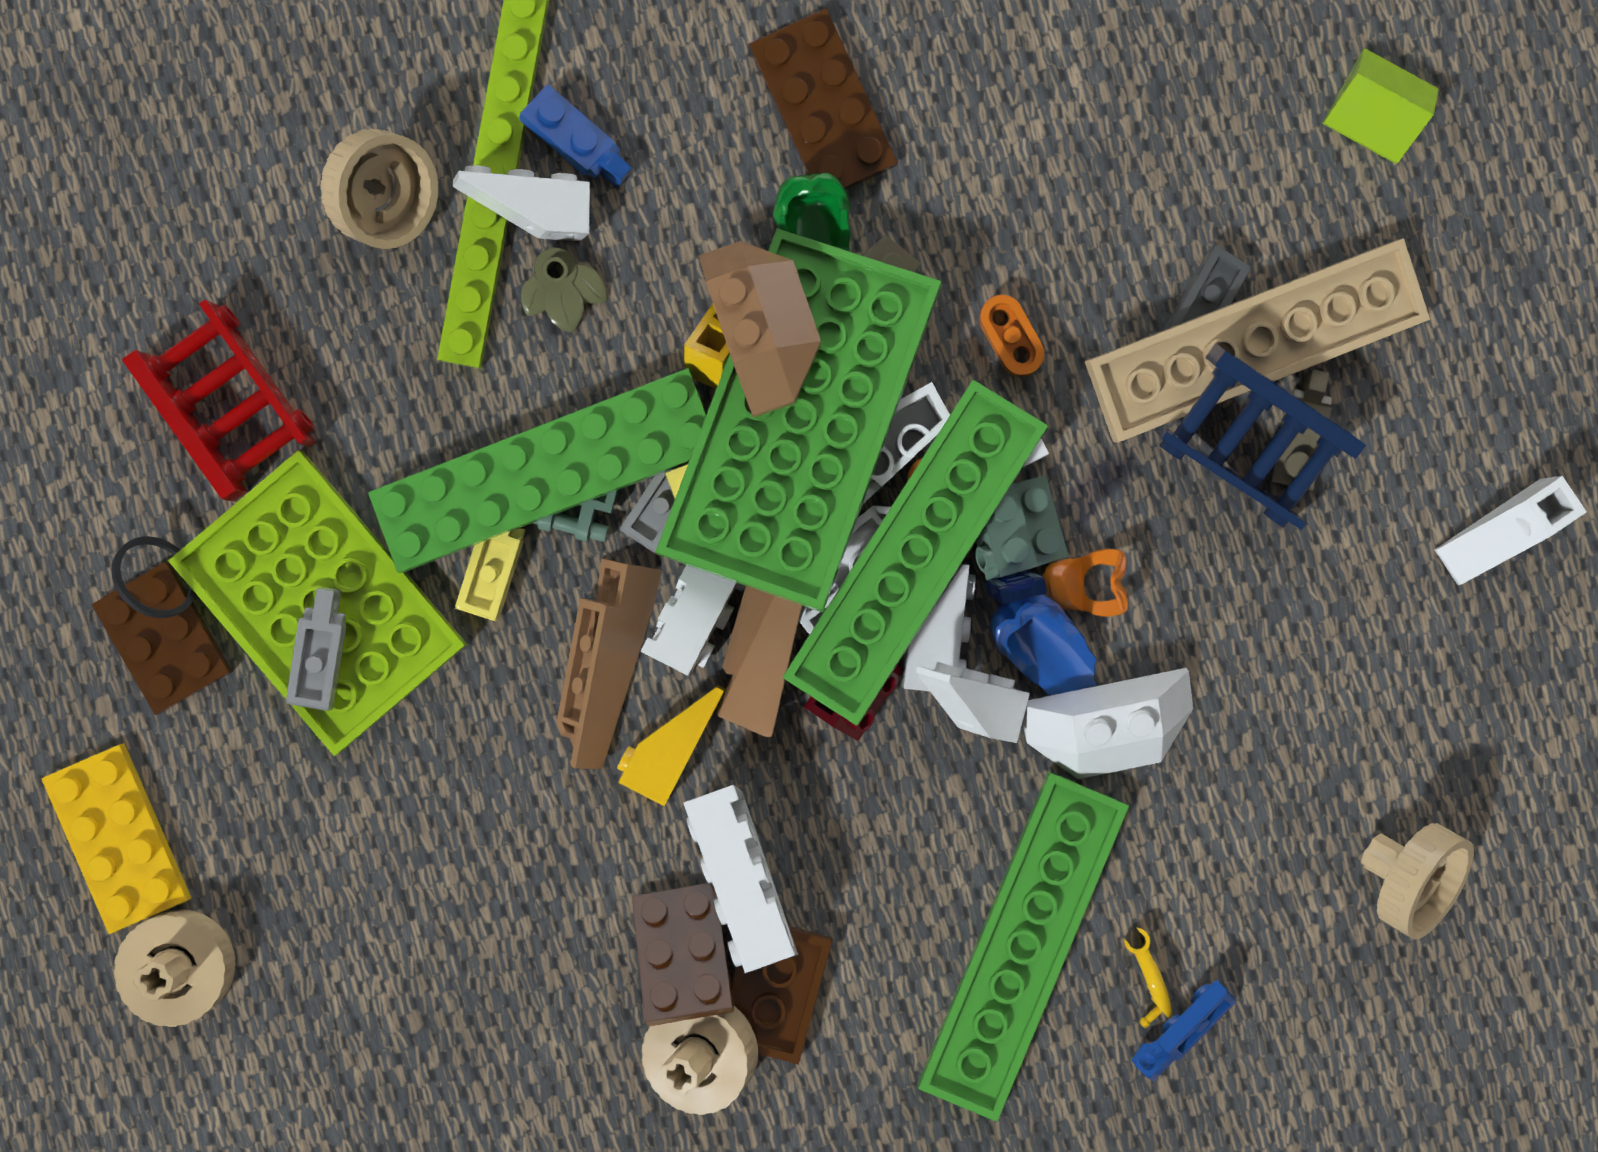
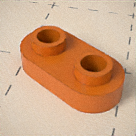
M996 295L987 300L980 311L979 323L1002 367L1013 376L1025 377L1031 375L1043 362L1044 348L1024 310L1016 299L1008 295ZM997 311L1006 313L1008 317L1007 324L1004 326L996 325L993 321V314ZM1017 348L1025 349L1029 355L1027 362H1017L1013 356L1014 350Z

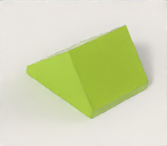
M1364 48L1322 124L1397 164L1434 115L1439 89Z

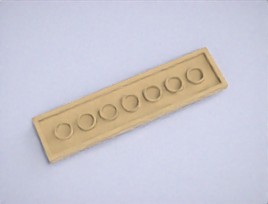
M1402 238L1086 360L1085 364L1112 441L1119 443L1187 415L1214 377L1211 373L1216 366L1205 357L1215 343L1270 380L1276 381L1428 321L1430 317L1405 240ZM1237 382L1234 388L1230 386L1227 388L1216 404L1248 392L1250 389Z

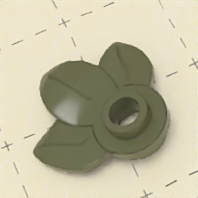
M559 247L545 249L538 255L534 264V275L524 283L521 291V302L527 316L536 315L546 310L551 321L557 327L567 332H573L578 326L584 309L583 303H602L607 300L604 282L596 270L590 266L576 264L574 257L567 250ZM557 261L562 264L564 272L560 277H552L548 273L547 266L550 262Z

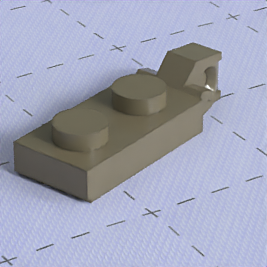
M1311 369L1309 372L1306 371L1302 390L1293 389L1291 394L1330 419L1332 397L1324 396L1329 373ZM1309 428L1304 434L1298 433L1271 469L1268 482L1288 487L1319 446L1316 441L1320 435ZM1315 481L1307 490L1308 492L1313 491Z

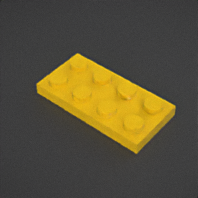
M125 743L41 778L108 934H112L192 898Z

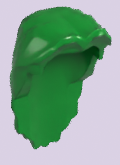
M827 172L808 176H790L780 185L775 200L773 216L776 229L850 252L849 213L851 204L841 182L834 175Z

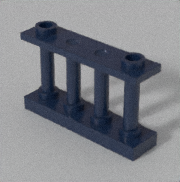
M1215 343L1205 357L1216 366L1211 373L1214 375L1213 379L1174 432L1164 425L1154 428L1155 432L1163 439L1159 446L1179 460L1186 454L1267 507L1263 513L1278 525L1285 528L1288 522L1302 530L1307 523L1293 508L1333 456L1338 457L1344 451L1356 459L1366 444ZM1240 382L1251 390L1246 396L1250 400L1208 455L1189 441L1229 386L1234 388L1236 383ZM1274 405L1286 413L1281 419L1284 424L1243 478L1226 467L1224 463L1263 410L1269 411ZM1309 428L1320 435L1316 441L1319 446L1277 500L1260 489L1259 485L1297 434H1304Z

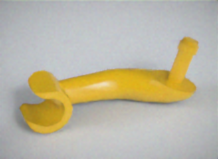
M1136 927L1145 938L1144 945L1137 949L1132 948L1125 939L1124 945L1130 952L1135 954L1150 991L1151 1000L1157 1005L1139 1021L1146 1028L1162 1012L1170 1018L1172 1007L1163 977L1148 949L1150 937L1142 928Z

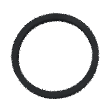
M150 536L137 537L125 543L114 556L112 579L119 595L130 607L146 616L169 618L182 613L192 604L196 593L190 586L185 601L174 609L158 610L136 600L127 590L121 576V561L126 551L138 545H154L165 549L174 556L180 549L164 539Z

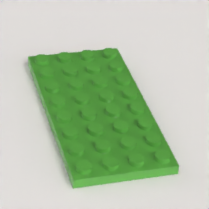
M776 229L768 251L794 261L822 344L800 389L796 403L754 418L729 354L655 553L823 613L938 298L941 281Z

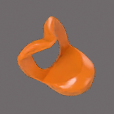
M1100 549L1083 557L1053 561L1046 567L1042 575V591L1044 595L1058 603L1062 609L1081 610L1102 617L1122 615L1128 609L1127 592L1121 584L1127 569L1126 555L1123 551L1117 549ZM1100 564L1115 566L1110 584L1116 599L1093 601L1087 597L1084 589V578L1092 566Z

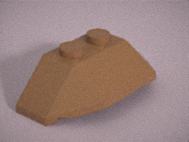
M741 241L699 255L705 281L753 418L796 403L800 389L822 343L794 261Z

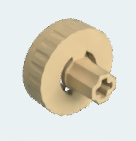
M379 129L360 130L345 137L342 142L337 144L333 152L330 153L327 163L323 168L320 188L322 204H324L325 212L332 221V224L347 237L375 248H397L409 243L420 235L433 216L438 199L437 173L427 152L419 144L407 137ZM390 167L396 182L395 193L390 203L383 210L376 212V208L386 204L393 193L392 176L387 170Z
M1431 823L1423 827L1408 841L1405 847L1383 834L1374 837L1368 848L1364 851L1361 863L1364 864V868L1385 879L1377 901L1379 919L1414 940L1430 933L1449 912L1468 878L1474 857L1472 842L1438 823Z
M183 909L160 913L136 926L121 943L114 962L115 985L123 1003L128 1006L134 1015L139 1016L145 1022H150L157 1026L176 1027L177 1025H186L199 1019L223 1000L232 985L235 974L234 950L225 931L206 915ZM170 946H176L186 949L193 956L196 965H192L190 958L183 951H180L178 949H163Z
M735 1006L734 1012L650 1026L645 1033L641 1051L642 1065L646 1078L660 1098L677 1110L698 1115L719 1112V1110L725 1109L736 1100L751 1081L758 1062V1045L754 1031L746 1017ZM691 1034L704 1036L715 1045L719 1054H715L713 1047L699 1037L683 1039ZM676 1040V1041H678L680 1044H679V1045H676V1044L674 1043V1041Z

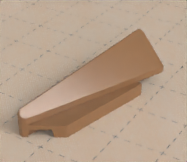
M601 558L597 600L580 598L556 722L560 735L571 740L573 754L570 764L573 768L601 769L604 766L653 611L662 573L660 569Z
M748 586L745 587L722 665L724 671L733 676L718 705L716 714L719 717L762 736L771 737L773 735L785 679L782 677L788 669L802 605Z

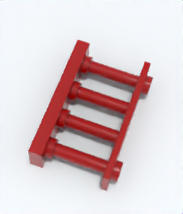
M205 299L199 303V306L207 315L209 321L160 356L156 354L151 356L150 354L134 350L121 360L220 498L235 502L249 492L242 483L246 479L245 474L295 438L300 445L312 447L316 444L317 441L310 433L315 429V426L300 408L294 411L236 330L241 324L229 307L225 304L220 307ZM221 335L235 355L185 391L182 389L176 391L167 379L172 375L170 370ZM245 369L259 390L208 426L204 423L201 426L192 413L196 410L195 405ZM271 404L284 425L235 460L231 458L226 460L217 448L221 445L220 439Z

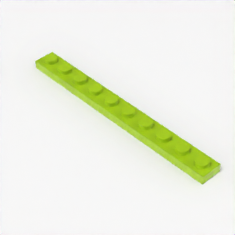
M503 0L473 166L491 168L492 174L508 175V171L519 169L526 126L520 121L519 116L532 99L550 0ZM467 196L437 360L482 369L509 220Z

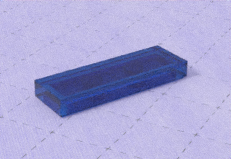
M1026 570L990 580L985 578L984 581L987 595L1002 604L1047 593L1044 578Z

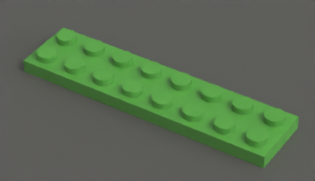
M687 368L368 492L397 573L407 572L689 463L707 413L691 371Z
M972 380L782 678L858 726L1048 429V425L975 380Z
M1050 771L1047 772L917 1083L919 1090L998 1122L1129 808L1128 804Z

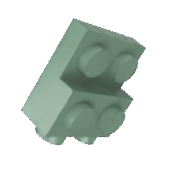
M1046 475L1013 483L977 538L976 561L980 570L985 573L986 580L1004 577L1069 557Z

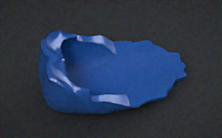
M1022 590L1001 604L991 616L989 629L998 654L1004 655L1030 681L1039 685L1047 695L1051 696L1097 686L1094 680L1096 657L1089 650L1085 637L1075 627L1073 621L1066 615L1062 607L1048 596L1033 590Z

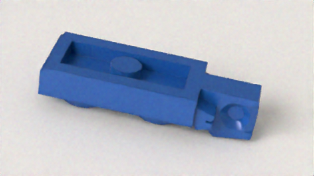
M549 84L520 113V121L583 176L589 174L596 179L600 174L616 188L629 176L632 167L618 155L620 148L613 143L614 141Z
M1217 980L1211 985H1203L1192 996V1005L1181 1016L1176 1014L1163 1025L1161 1029L1162 1035L1153 1043H1143L1131 1061L1148 1079L1154 1082L1175 1059L1179 1061L1236 1003V998Z

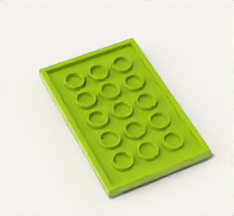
M301 450L296 451L168 560L285 699L299 618H303L305 608H314L317 588L326 587L341 590L338 613L346 614V631L333 709L326 711L291 705L333 756L343 752L468 645L407 572L397 573L390 552L305 452Z

